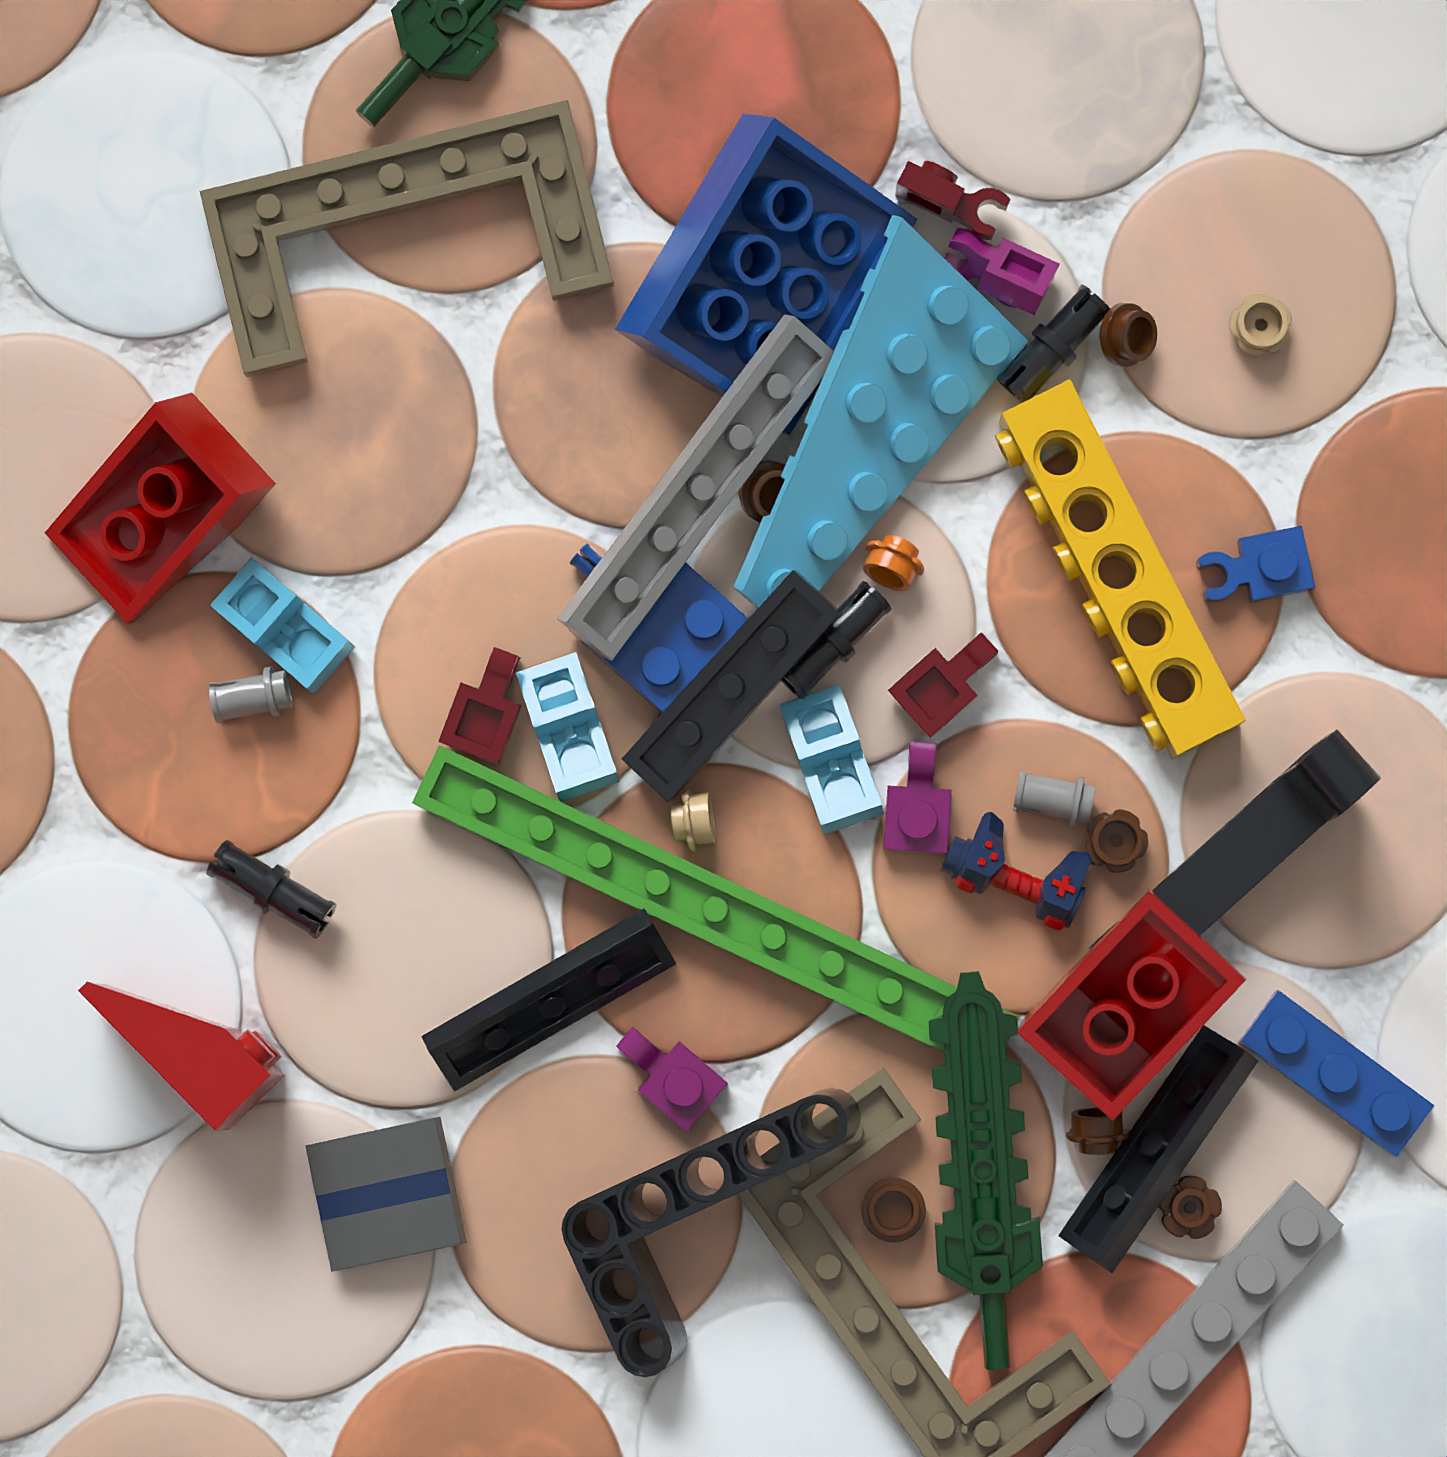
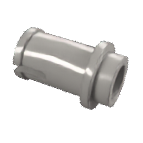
M271 666L265 667L262 675L220 683L211 682L209 684L210 705L217 723L271 712L273 717H279L282 715V709L293 707L292 688L287 672L285 670L275 672Z
M1021 770L1013 811H1024L1070 820L1068 827L1075 828L1076 822L1089 824L1096 786L1083 784V777H1078L1076 783L1029 774L1027 771Z

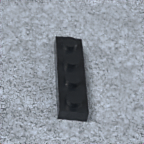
M792 570L621 759L667 803L672 802L843 613L797 570Z
M644 908L421 1037L428 1052L455 1092L676 965V962Z
M1203 1025L1130 1130L1129 1138L1123 1140L1058 1236L1110 1273H1113L1252 1072L1258 1060L1240 1046Z

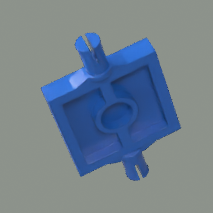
M587 543L580 549V554L585 559L576 553L570 561V564L586 577L594 569L587 561L596 567L602 559ZM685 562L613 660L602 657L572 631L570 632L662 714L748 618Z

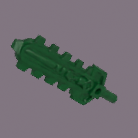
M399 0L391 9L403 58L355 110L356 113L370 126L375 127L421 74H424L428 79L437 77L470 81L499 47V43L494 41L499 34V30L493 20L505 7L519 12L528 0Z
M971 971L960 972L957 990L948 997L944 1004L943 1015L929 1020L930 1041L943 1043L945 1064L932 1068L933 1089L946 1091L948 1097V1112L935 1117L937 1137L951 1140L952 1160L939 1164L940 1185L954 1188L955 1207L942 1212L943 1224L935 1223L937 1269L940 1274L973 1292V1295H979L984 1368L987 1370H1001L1010 1367L1005 1293H1011L1013 1288L1043 1266L1040 1216L1031 1219V1207L1019 1205L1016 1201L1015 1183L1029 1179L1027 1159L1013 1156L1012 1135L1025 1131L1024 1111L1010 1108L1009 1087L1022 1083L1021 1063L1007 1060L1005 1039L1018 1035L1017 1015L1003 1012L1000 1001L993 992L985 988L980 972Z

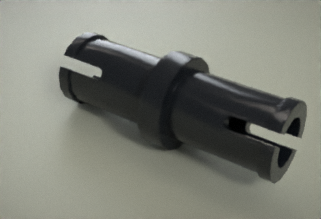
M1081 284L1074 296L1046 326L1039 323L1031 332L1034 336L1033 341L997 377L1000 384L1014 397L1017 395V399L1021 403L1031 399L1062 364L1068 367L1077 358L1074 351L1099 325L1110 309L1095 293L1091 295L1092 291L1087 286Z
M862 581L858 588L838 608L843 613L842 616L781 681L792 693H796L800 699H804L808 692L840 660L847 663L856 653L853 646L885 614L892 610L887 600L873 586L870 587L867 582Z
M225 840L214 854V857L219 860L217 863L213 861L209 863L206 875L220 880L252 899V907L261 913L266 914L270 910L309 933V936L315 939L322 934L329 923L325 918L326 916H333L337 906L336 903L324 899L289 878L290 871L283 866L277 864L272 868L236 847L229 840Z

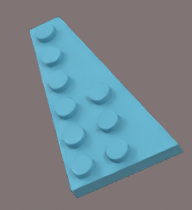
M892 215L884 233L888 240L875 270L869 268L860 291L864 292V296L850 328L842 331L804 423L808 424V427L795 457L790 455L781 474V478L785 479L770 515L763 516L733 586L757 609L792 570H797L820 591L993 385L997 377L1003 373L1029 342L902 217Z

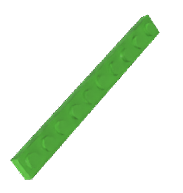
M438 746L412 804L638 910L645 908L649 915L944 1052L943 1043L930 1041L929 1020L943 1015L944 1004L948 997L957 990L956 986L449 749ZM1002 1008L1003 1012L1014 1014ZM1010 1038L1005 1039V1044H1006V1046H1007V1044H1008Z

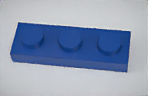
M1279 990L1273 993L1238 1041L1393 1157L1399 1155L1435 1106Z

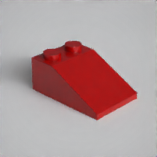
M191 392L155 402L44 533L127 624L135 622L236 530L276 483Z
M1149 890L1022 1020L1017 1033L1113 1121L1246 981V978L1159 897Z
M87 981L78 990L214 1131L230 1130L285 1076L274 1065L282 1056L256 1030L251 1032L247 1029L243 1033L239 1029L107 984Z

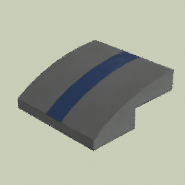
M441 1117L305 1145L331 1272L467 1243Z

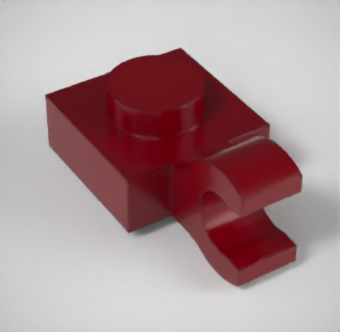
M910 161L907 162L897 182L895 196L950 223L954 220L978 234L983 240H992L996 228L982 222L977 212L980 207L986 204L994 205L998 209L1006 211L1010 204V198L1004 192L996 188H983L975 193H965V188L955 184L958 176L949 169L931 161H924L922 167Z
M982 632L950 661H947L934 648L890 687L888 692L931 739L978 697L966 681L998 654V650Z
M496 647L493 648L479 689L460 682L438 742L500 765L522 707L518 703L504 699L513 681L521 657Z

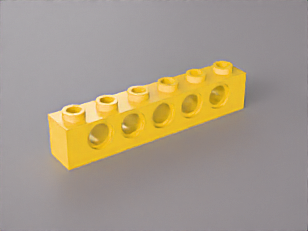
M1071 379L1003 412L999 420L1003 431L994 435L998 447L1011 469L1021 465L1031 485L1029 489L1023 491L1025 499L1037 522L1042 525L1049 521L1057 535L1060 544L1052 548L1056 560L1069 582L1079 578L1089 598V601L1081 604L1083 612L1095 635L1100 638L1107 634L1119 657L1110 661L1111 666L1127 695L1137 691L1148 713L1140 717V722L1155 751L1158 752L1166 748L1170 758L1174 759L1244 723L1246 719ZM1050 445L1064 446L1072 453L1075 467L1065 475H1053L1043 468L1040 462V452ZM1079 501L1095 503L1103 513V526L1093 532L1078 530L1070 521L1069 508ZM1109 557H1118L1125 560L1132 570L1131 584L1122 589H1113L1106 586L1098 574L1099 563ZM1139 613H1146L1155 617L1161 626L1160 641L1151 646H1142L1134 642L1129 636L1127 629L1129 618ZM1177 670L1188 678L1191 690L1186 701L1171 703L1161 697L1157 689V678L1161 672Z

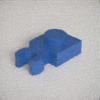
M1302 525L1239 538L1237 544L1240 557L1232 558L1223 552L1215 551L1202 555L1196 561L1197 569L1216 566L1225 574V583L1222 587L1212 588L1203 593L1204 601L1207 602L1223 601L1237 587L1247 585L1250 603L1311 591L1315 588Z

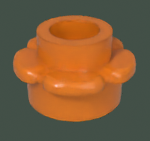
M886 535L883 541L873 540L865 547L869 553L863 566V571L873 581L886 588L906 591L910 588L913 579L917 575L921 576L924 572V565L917 558L919 550L906 539L894 535Z

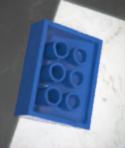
M743 113L614 330L665 364L723 397L784 314L795 316L831 349H835L842 331L850 328L864 296V292L860 291L869 268L875 270L888 240L884 233L892 215L902 217L911 227L915 225L918 219L776 118ZM821 381L786 426L783 433L788 435L792 433Z

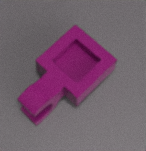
M965 228L956 229L948 247L961 252L967 259L958 258L950 253H947L944 258L967 281L973 278H980L981 281L977 290L995 297L1000 303L1008 307L1019 308L1034 316L1060 265L1058 262L1005 238H1002L998 247L981 239L975 232Z
M910 742L906 787L887 786L883 849L947 854L952 790L933 789L936 743Z
M632 1026L616 1045L620 1051L649 1074V1077L637 1090L686 1132L728 1084L727 1081L680 1041L665 1055Z

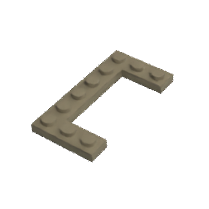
M568 100L199 191L244 375L251 377L308 362L278 241L519 181L524 183L553 301L613 287L614 282Z
M883 1067L848 1092L857 1102L861 1114L860 1127L852 1139L826 1154L737 1195L924 1457H1011L1107 1388L1111 1383L1076 1334L1070 1330L967 1405L817 1196L921 1121V1118ZM830 1106L812 1118L815 1128L824 1136L834 1137L837 1134L840 1122L837 1113ZM780 1142L760 1157L767 1162L777 1163L781 1157L782 1149Z

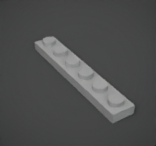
M784 314L578 589L557 620L602 657L613 660L822 380L834 351L795 316Z
M1293 1180L1110 1381L1111 1385L1095 1397L1042 1457H1133L1344 1224L1304 1187Z

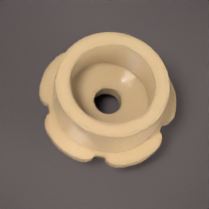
M1253 294L1242 301L1241 308H1236L1232 312L1229 321L1230 332L1233 336H1237L1239 340L1238 346L1247 354L1261 356L1265 351L1276 353L1285 347L1290 339L1288 326L1292 323V316L1288 307L1282 301L1275 300L1267 294ZM1257 320H1264L1267 323V328L1264 331L1256 329L1255 322Z
M689 788L684 789L682 792V802L671 804L672 826L675 840H687L689 849L694 852L697 851L698 845L716 842L714 808L709 792L691 794Z

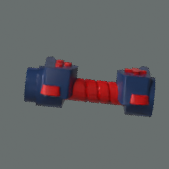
M987 812L983 815L973 840L970 838L965 840L954 836L940 871L951 875V879L955 880V884L960 890L967 893L976 892L982 894L990 885L1003 891L1006 890L1010 894L1018 895V897L1027 901L1030 900V902L1036 904V917L1042 920L1045 926L1054 930H1061L1064 927L1069 929L1086 890L1085 887H1082V883L1091 864L1089 853L1069 852L1063 861L1042 880L1004 864V824L994 813Z

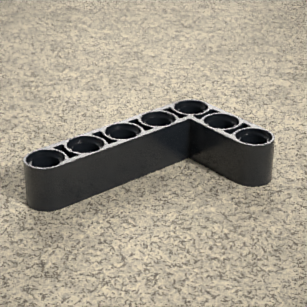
M1338 729L1334 730L1298 758L1159 883L1152 892L1201 936L1320 827L1339 817L1381 779L1380 775ZM1109 928L1100 938H1098L1089 947V949H1091L1111 928Z
M835 1088L815 1092L596 1193L568 1209L563 1218L561 1228L565 1245L616 1357L626 1371L640 1377L657 1375L681 1358L687 1344L685 1326L644 1236L845 1144L855 1136L860 1127L861 1120L859 1106L850 1094ZM819 1103L830 1106L838 1115L840 1122L839 1130L834 1137L824 1136L818 1132L813 1124V1110ZM760 1130L771 1132L780 1141L782 1150L781 1157L777 1163L767 1162L757 1153L755 1141ZM703 1157L714 1159L722 1167L724 1180L720 1189L710 1188L700 1179L698 1168ZM646 1183L655 1184L664 1192L667 1204L663 1215L653 1214L643 1204L642 1191ZM590 1209L601 1212L608 1220L610 1231L606 1241L596 1239L587 1230L586 1216ZM617 1268L626 1270L635 1279L637 1291L633 1300L623 1298L614 1289L612 1280L613 1273ZM642 1328L652 1329L662 1338L664 1351L661 1358L650 1357L641 1348L639 1337Z

